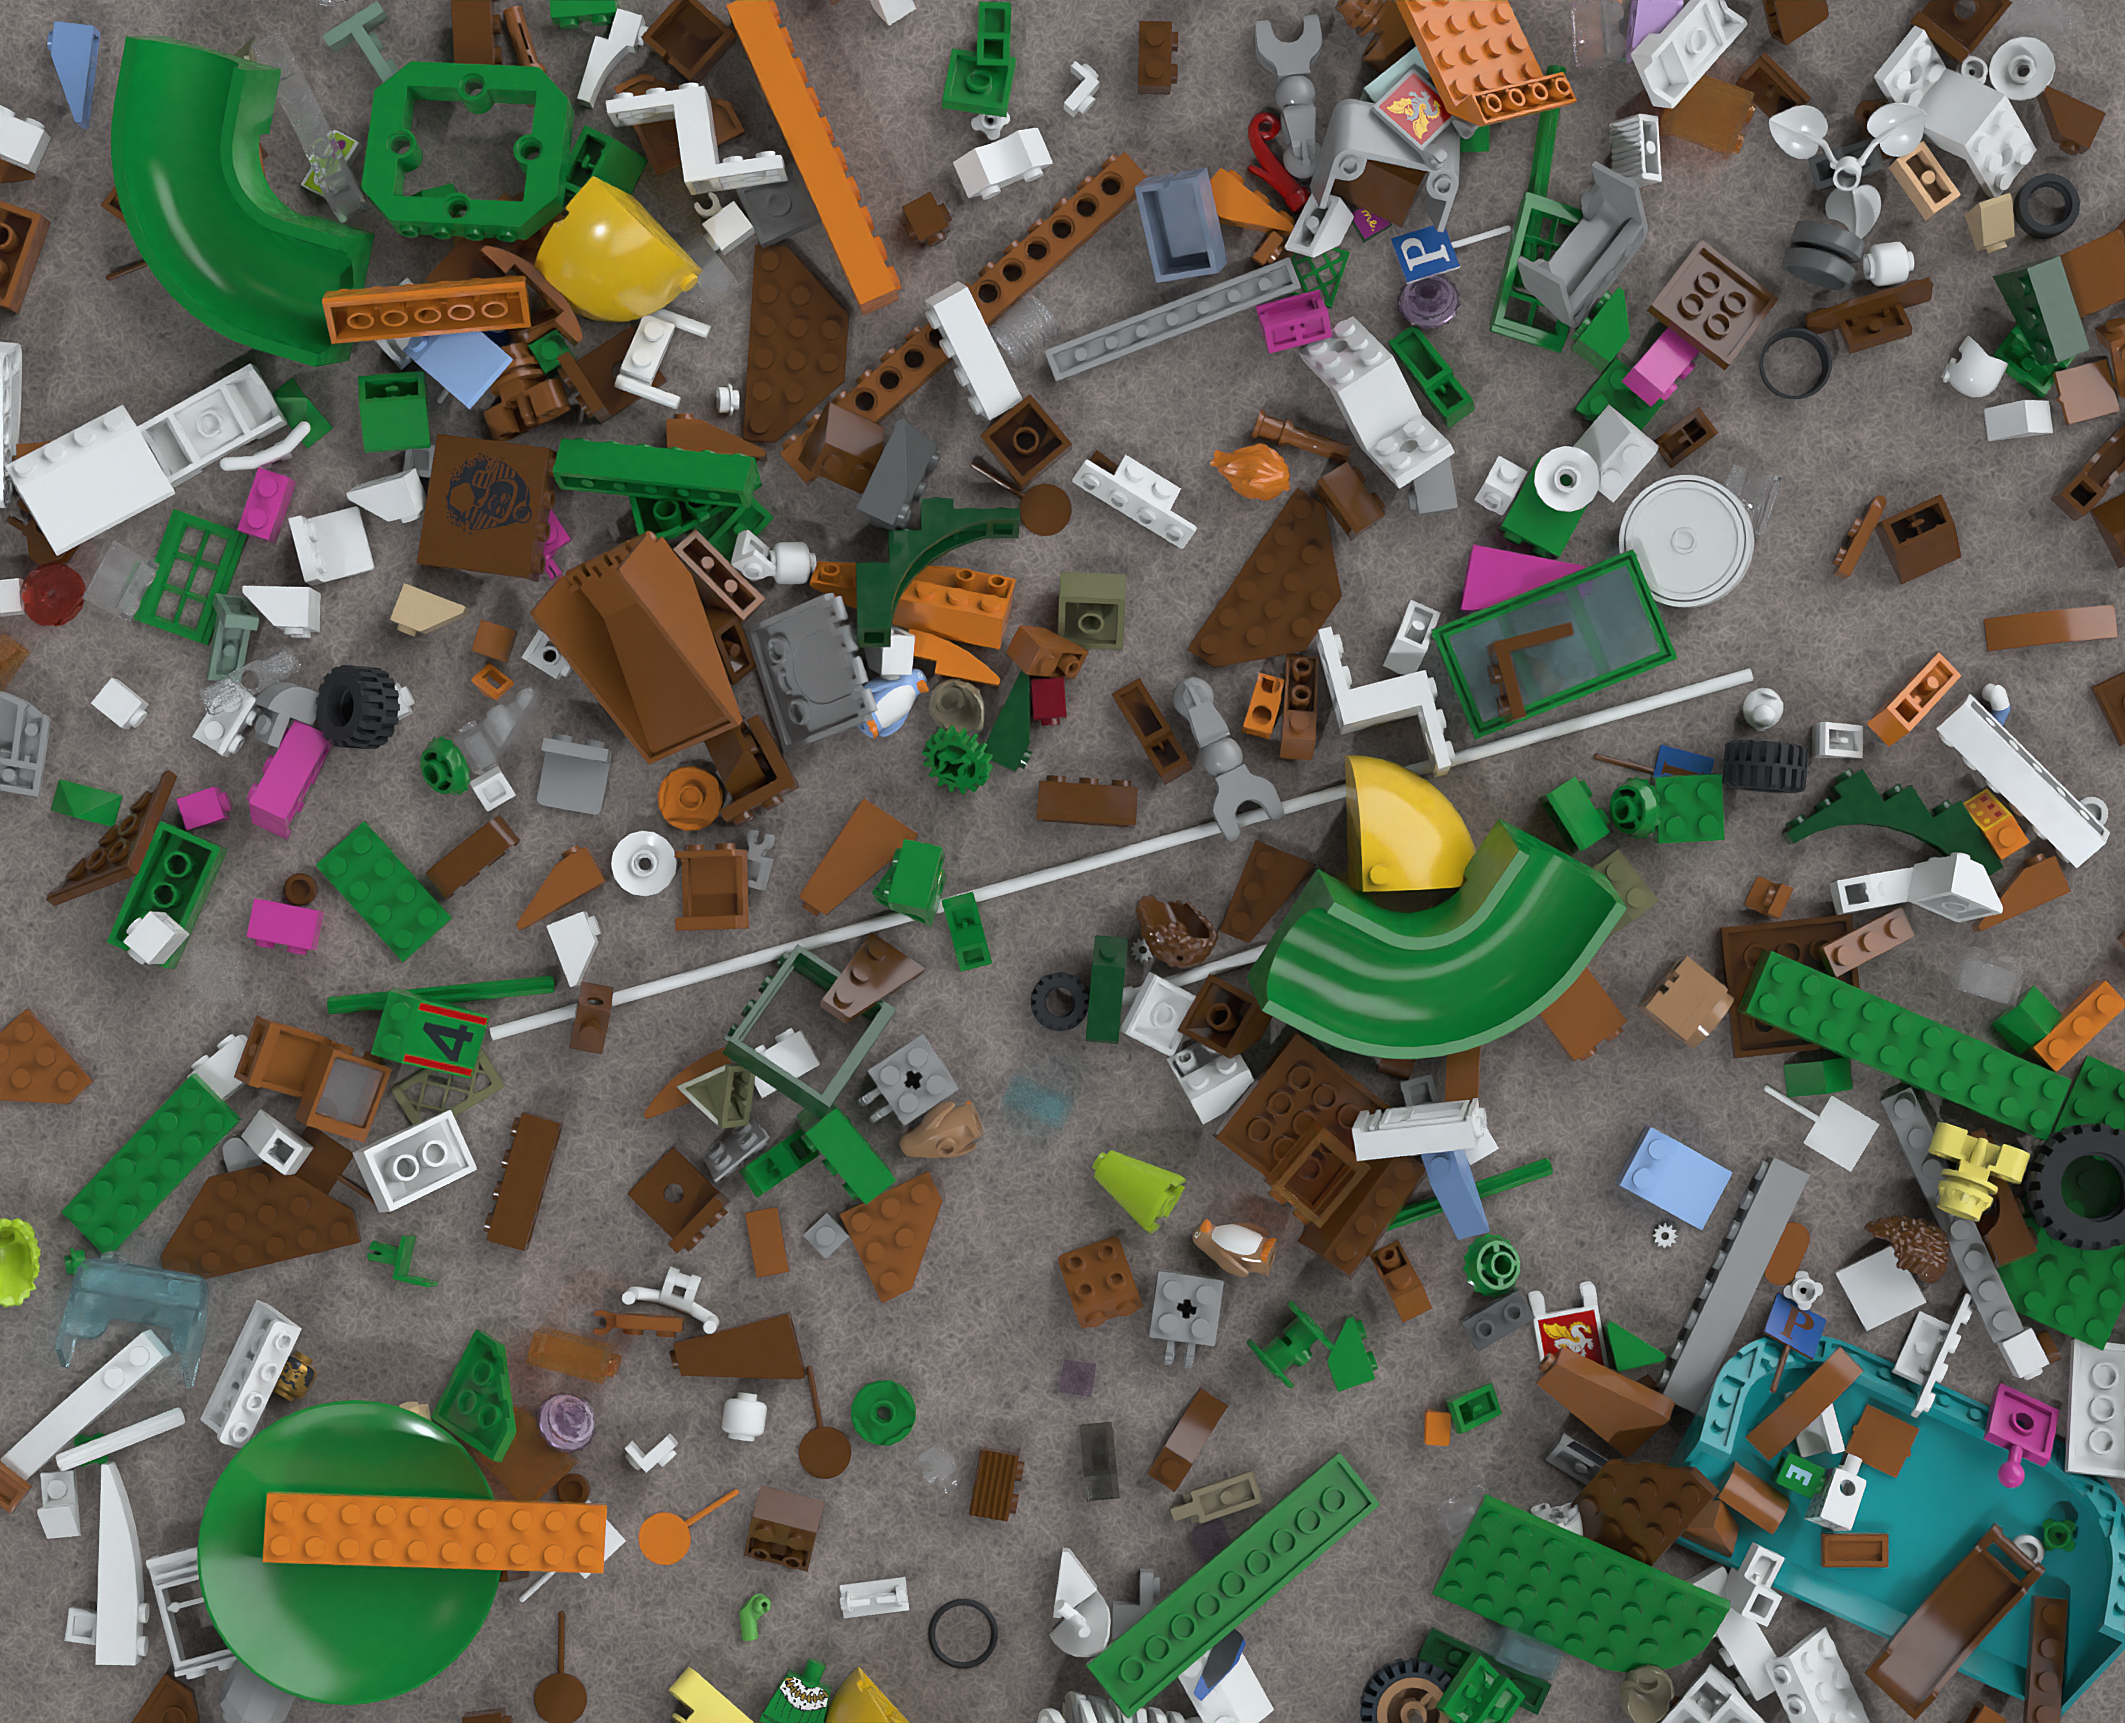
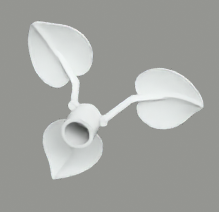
M1890 103L1878 108L1867 122V129L1875 139L1871 141L1859 159L1847 156L1839 161L1835 159L1827 142L1822 139L1827 133L1828 123L1823 113L1815 107L1801 105L1787 109L1772 116L1769 119V127L1778 145L1792 157L1809 159L1815 156L1819 145L1823 148L1830 161V167L1835 169L1833 181L1837 187L1829 194L1826 200L1825 210L1828 219L1844 223L1850 233L1862 239L1874 226L1881 210V198L1875 187L1869 184L1858 186L1862 166L1879 143L1882 151L1890 156L1901 157L1914 151L1922 139L1927 114L1921 108L1907 103Z

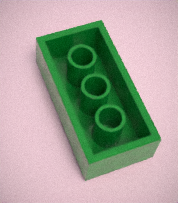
M160 821L138 874L134 878L107 939V943L128 951L130 947L123 941L129 936L126 933L129 926L139 917L143 920L150 911L164 912L189 933V936L164 964H157L166 969H176L228 852V848L171 823Z

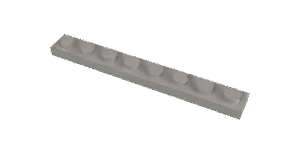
M1288 257L1045 350V354L1057 383L1300 290L1301 286L1291 259Z
M1912 1087L1881 1100L1883 1109L1937 1225L1947 1234L1950 1254L1969 1294L1972 1296L1971 1299L1991 1342L1996 1343L2023 1331L2024 1328L1974 1221L1954 1216L1937 1207L1940 1199L1937 1186L1940 1180H1946L1940 1173L1942 1169H1949L1944 1158L1928 1152L1933 1132Z

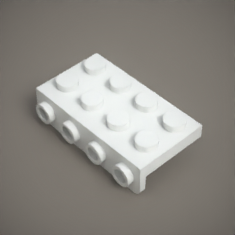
M256 1300L200 1419L218 1433L217 1439L220 1442L240 1449L249 1442L302 1329L272 1306Z
M2071 1340L2065 1472L2125 1479V1344L2107 1342L2104 1350L2101 1351L2080 1340Z
M1826 1627L1812 1631L1783 1656L1770 1659L1765 1664L1766 1670L1791 1723H1870L1863 1704L1855 1692L1849 1674L1843 1666Z

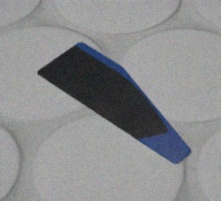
M1233 1629L1213 1646L1193 1693L1200 1701L1238 1663L1246 1642L1241 1633L1236 1629Z

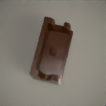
M1766 52L1735 83L1769 118L1792 107L1806 105L1811 99Z

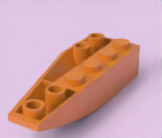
M818 561L810 580V587L824 594L833 593L834 597L842 596L845 605L856 609V563ZM928 565L905 590L894 613L892 624L906 629L910 628L929 633L944 639L1000 649L1007 629L1016 579L998 574L973 571L968 568Z

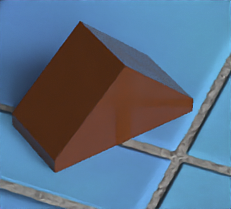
M1698 407L1653 442L1659 446L1658 452L1669 467L1673 468L1716 436L1718 431L1701 408Z

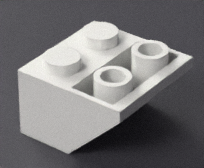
M1199 1042L1176 1053L1173 1057L1167 1058L1169 1065L1202 1124L1234 1108L1255 1081L1240 1054L1229 1059Z

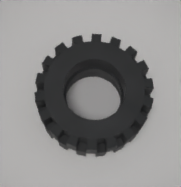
M341 665L340 667L333 668L331 673L326 674L324 683L320 684L318 689L319 696L316 697V718L319 719L318 727L320 731H323V737L326 741H330L331 745L339 748L377 749L380 745H385L388 742V737H392L395 732L394 726L398 724L399 718L397 716L398 711H400V704H398L399 692L395 690L396 683L393 678H389V673L377 667Z
M1758 740L1730 741L1725 744L1722 783L1729 788L1769 793L1802 792L1806 788L1809 750L1800 745Z

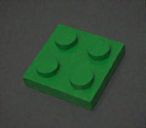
M952 48L942 98V108L1007 118L1016 69V57H1010L1009 67L977 66V52Z
M1616 358L1575 408V411L1593 424L1604 409L1610 405L1642 431L1665 401L1659 398L1651 407L1621 382L1631 369Z

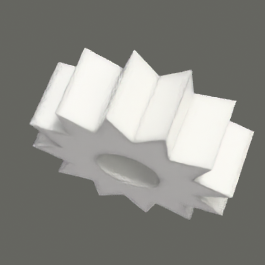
M1144 938L1142 941L1138 939L1137 943L1133 942L1135 947L1130 949L1134 951L1131 955H1136L1135 960L1140 958L1142 963L1144 959L1148 962V957L1153 958ZM1141 946H1145L1147 948V952L1145 954H1141L1139 952V948Z
M1664 1223L1662 1227L1658 1224V1229H1654L1656 1233L1652 1235L1656 1237L1653 1242H1658L1657 1247L1662 1245L1664 1249L1667 1245L1671 1247V1243H1676L1674 1238L1678 1237L1674 1234L1676 1230H1672V1225L1667 1227L1666 1223ZM1663 1232L1668 1233V1238L1666 1240H1663L1661 1238V1234Z

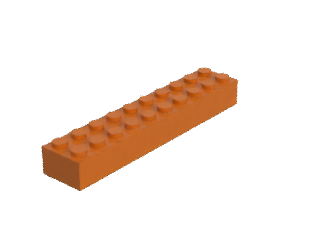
M737 0L726 5L734 29L791 156L817 208L816 210L821 218L822 225L863 316L898 301L897 291L902 289L900 280L893 265L886 267L884 261L888 260L884 244L879 235L873 238L871 231H874L875 228L866 205L860 208L858 204L862 199L853 176L846 178L844 172L849 170L844 155L839 146L833 148L831 144L835 141L833 131L826 116L820 118L818 113L822 112L819 105L820 102L813 87L806 88L805 83L809 81L799 56L793 58L791 55L795 53L793 42L786 27L779 28L778 26L782 21L774 0Z
M268 1492L263 1562L603 1573L607 1504Z

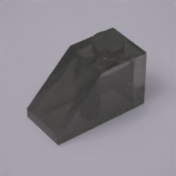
M1112 1422L1079 1425L1087 1502L1120 1498Z

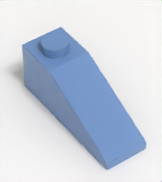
M54 21L53 31H49L48 50L51 51V57L75 122L81 128L89 129L100 32L92 25Z
M1465 1150L1421 1154L1431 1187L1457 1239L1489 1232V1225Z

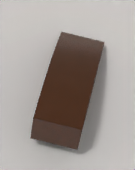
M1140 678L1112 693V697L1164 785L1193 769L1190 760L1174 736L1172 729Z

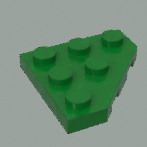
M475 1329L431 1418L491 1460L500 1463L516 1435L506 1350L504 1344L487 1333Z

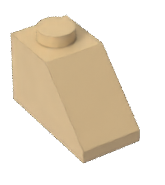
M2010 193L1980 202L1965 214L1977 252L1985 249L1988 254L2007 248L2006 242L2015 237L2013 203Z
M404 583L390 620L398 624L396 630L415 637L417 631L427 634L467 616L470 609Z

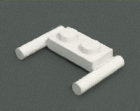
M663 308L644 316L623 361L614 387L677 409L681 397L652 387V382L676 327L707 338L711 326Z

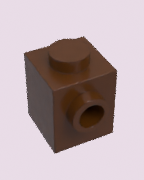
M931 191L902 206L903 214L908 221L903 224V227L911 241L917 239L921 247L927 243L929 247H933L947 239L945 234L950 232L948 222L952 221V218L944 203L937 204Z

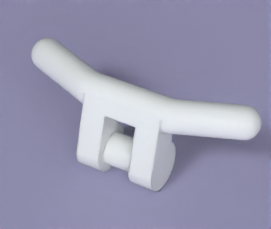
M300 422L284 440L275 443L274 446L266 450H260L254 453L253 456L223 458L220 461V467L225 471L256 469L258 467L267 470L272 467V463L278 460L284 462L292 458L291 451L310 432L311 426L308 422Z

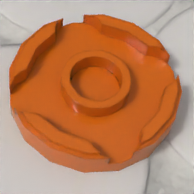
M696 766L680 767L674 770L662 781L658 791V807L664 819L673 827L684 831H698L711 825L719 816V810L723 805V792L718 780L707 770Z

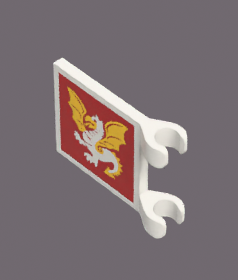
M1591 1281L1580 1283L1584 1306L1546 1313L1544 1297L1540 1291L1528 1293L1530 1309L1535 1316L1533 1324L1540 1362L1547 1354L1551 1353L1554 1355L1562 1347H1565L1609 1368L1597 1304L1596 1288Z

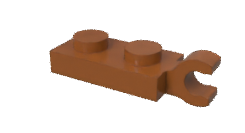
M599 1309L594 1312V1316H603L607 1324L604 1328H594L593 1333L605 1335L615 1327L624 1328L623 1334L643 1335V1330H656V1336L676 1337V1332L684 1330L685 1316L615 1313Z

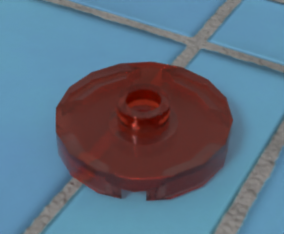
M58 562L42 564L33 569L24 579L19 592L20 605L25 614L38 625L62 626L73 620L82 610L85 602L83 598L84 591L86 592V585L80 574L67 564ZM55 589L54 593L47 597L48 592Z

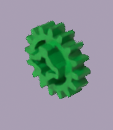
M950 726L947 731L942 727L939 728L925 743L926 747L922 751V755L927 757L923 762V766L931 767L932 769L928 776H937L939 778L938 786L946 783L949 792H953L957 787L961 794H965L968 789L976 792L980 785L983 786L993 769V765L989 763L993 756L990 753L984 752L987 744H979L976 741L978 738L976 733L970 737L967 735L966 728L963 727L960 732H956L954 726Z

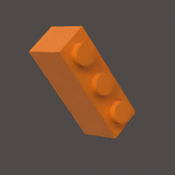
M2096 980L2061 1013L2062 1016L2051 1032L2027 1050L2045 1069L2057 1072L2125 1008V1000L2106 980Z

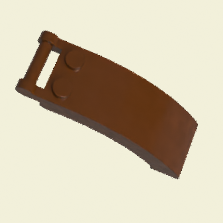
M1996 1522L1986 1530L1983 1536L1917 1605L1864 1672L1914 1720L1938 1697L1940 1691L1963 1662L2006 1614L2026 1595L2028 1589L2046 1570L2041 1563L2033 1562L2002 1533L2003 1529ZM1992 1542L2026 1572L2021 1580L1987 1550Z

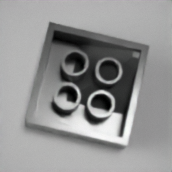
M898 419L856 508L861 520L886 532L889 530L907 529L913 516L910 509L913 500L917 502L921 500L927 484L922 481L927 471L934 472L941 457L940 454L936 453L938 444L903 419Z

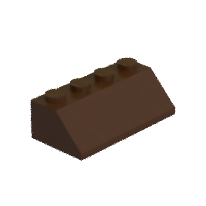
M1410 1155L1356 1160L1297 1242L1351 1280L1427 1176L1425 1166Z

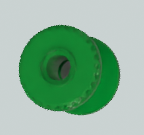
M1290 1300L1286 1304L1297 1317L1283 1330L1285 1335L1282 1338L1276 1336L1263 1350L1251 1338L1246 1342L1261 1363L1289 1389L1295 1385L1284 1371L1291 1365L1296 1364L1298 1367L1305 1365L1312 1357L1311 1346L1318 1339L1330 1351L1335 1347L1315 1321Z

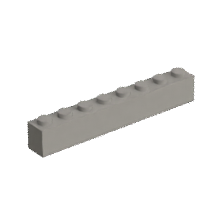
M1768 1157L1766 1162L1761 1160L1754 1173V1178L1757 1179L1753 1191L1747 1190L1740 1203V1208L1744 1210L1739 1221L1733 1220L1726 1233V1238L1730 1240L1725 1250H1719L1712 1262V1268L1715 1269V1272L1710 1281L1705 1279L1698 1292V1297L1701 1298L1696 1311L1691 1309L1685 1319L1684 1327L1687 1328L1683 1340L1677 1339L1669 1355L1673 1358V1361L1668 1370L1663 1369L1656 1381L1655 1387L1659 1388L1658 1393L1671 1398L1675 1404L1695 1414L1700 1408L1810 1176L1809 1174L1773 1157Z

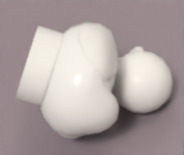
M1759 688L1750 692L1746 696L1743 705V713L1747 723L1757 731H1764L1773 727L1781 718L1784 709L1779 695L1769 688Z

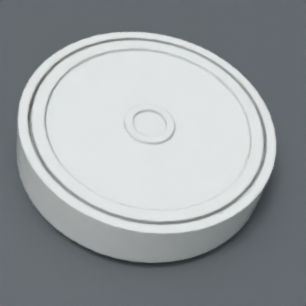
M1677 475L1653 483L1634 499L1626 511L1621 524L1619 550L1621 554L1633 549L1637 554V559L1654 600L1670 606L1693 608L1711 604L1723 598L1739 584L1751 563L1754 550V532L1751 519L1744 505L1726 487L1701 476Z

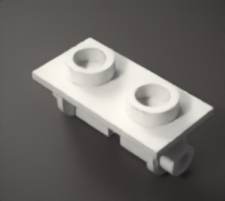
M905 1577L840 1585V1604L844 1618L909 1610Z

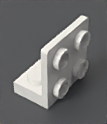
M355 506L309 519L302 515L288 518L305 583L315 586L374 570L375 566L358 507Z

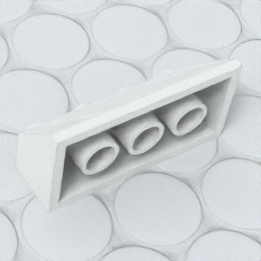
M1212 1648L1178 1676L1203 1723H1259L1274 1710L1243 1653L1238 1663L1202 1701L1195 1697L1193 1693Z

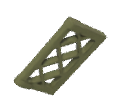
M481 1046L470 1090L451 1086L453 1078L451 1074H449L447 1085L428 1081L429 1075L436 1071L425 1068L395 1085L391 1090L411 1123L415 1125L422 1122L419 1116L421 1107L438 1110L440 1113L449 1110L445 1109L449 1090L468 1094V1098L450 1109L453 1116L456 1117L505 1087V1084ZM477 1073L487 1074L492 1084L478 1093L473 1092ZM421 1082L423 1086L419 1102L410 1100L405 1090ZM427 1084L446 1088L441 1107L422 1103Z

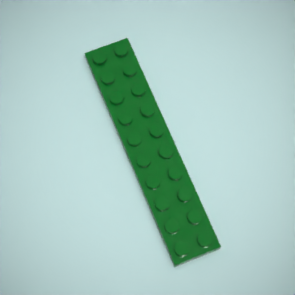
M1335 1453L1113 1640L1103 1651L1087 1662L1085 1666L1123 1715L1129 1719L1375 1510L1380 1503L1341 1453Z

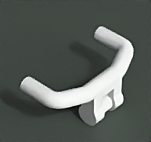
M670 1267L662 1291L643 1287H630L622 1296V1301L627 1305L632 1304L635 1300L659 1303L690 1314L704 1323L703 1329L708 1334L714 1333L719 1326V1319L715 1314L693 1302L702 1278L693 1274L688 1276L679 1273L680 1270L674 1267ZM675 1285L686 1289L684 1297L672 1293Z

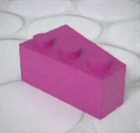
M294 720L290 729L286 727L275 756L270 755L263 766V778L259 784L254 783L247 795L252 823L287 840L292 832L289 830V824L296 811L301 813L305 804L302 800L310 785L315 783L332 747L330 741H326L323 737V732L298 720Z

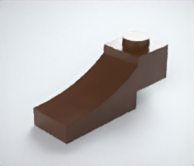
M1200 1387L1147 1469V1474L1175 1492L1228 1408V1405Z

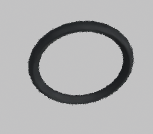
M956 1599L941 1606L931 1619L928 1630L929 1642L935 1655L943 1663L959 1669L972 1668L986 1661L993 1653L998 1639V1627L990 1610L983 1604L970 1599ZM956 1606L976 1608L985 1615L991 1627V1640L987 1650L978 1658L967 1662H959L948 1658L941 1652L935 1638L936 1625L940 1617L946 1611Z

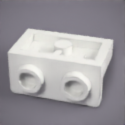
M226 682L192 737L214 749L222 756L229 757L230 753L236 754L245 741V738L241 735L248 725L253 726L262 713V709L259 708L260 705L254 704L257 698L231 682Z

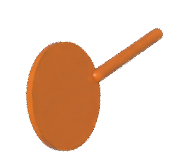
M732 1490L686 1521L678 1515L669 1512H660L650 1516L642 1524L638 1536L639 1546L644 1556L659 1565H670L681 1560L688 1552L691 1544L689 1526L738 1495L739 1490Z

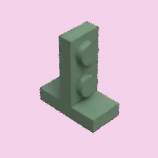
M378 1L322 35L334 54L356 40L383 83L399 71L392 59L385 61L379 52L384 49V46L375 32L367 33L389 19Z
M215 593L213 607L217 617L206 677L208 680L241 684L250 630L257 631L259 617L247 597Z

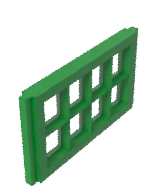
M1527 191L1524 192L1517 212L1489 323L1490 332L1556 353L1562 352L1569 326L1557 319L1554 332L1534 326L1533 321L1537 305L1545 306L1535 296L1512 289L1516 270L1517 268L1519 269L1517 260L1520 257L1523 242L1526 241L1545 247L1543 260L1549 262L1551 250L1557 251L1561 246L1554 243L1558 222L1576 227L1583 218L1581 209ZM1531 213L1553 220L1548 240L1526 234ZM1510 296L1532 303L1527 323L1505 316Z

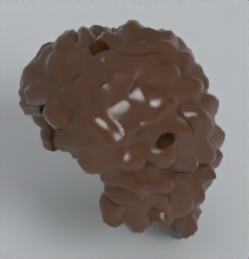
M1149 894L1148 897L1144 895L1137 901L1135 911L1137 913V920L1140 922L1141 936L1145 939L1149 951L1156 955L1157 960L1167 963L1170 967L1178 966L1179 968H1185L1201 964L1210 956L1218 939L1217 930L1213 928L1212 922L1208 921L1206 916H1202L1200 911L1195 910L1190 901L1185 904L1181 900H1177L1175 903L1173 901L1165 903L1158 901L1153 894Z
M1893 1215L1886 1219L1880 1217L1876 1222L1869 1221L1864 1226V1230L1872 1233L1874 1237L1883 1238L1885 1247L1892 1244V1248L1895 1251L1894 1256L1898 1259L1896 1262L1898 1269L1908 1270V1272L1918 1275L1919 1280L1933 1284L1945 1274L1950 1258L1948 1252L1950 1244L1946 1232L1936 1223H1929L1924 1218L1911 1219L1907 1216L1900 1218Z

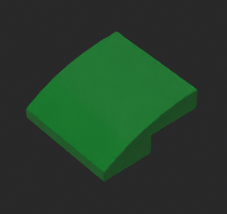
M2016 323L1991 357L2008 363L2005 373L2041 399L2054 384L2052 373L2066 369L2075 356L2058 363L2040 366L2033 351H2030L2031 348L2018 323Z
M752 497L750 508L728 506L694 526L691 530L694 531L696 529L731 564L738 533L749 530L757 537L774 517Z
M1472 1652L1436 1704V1707L1453 1723H1508L1526 1696L1507 1677L1498 1674L1481 1655Z

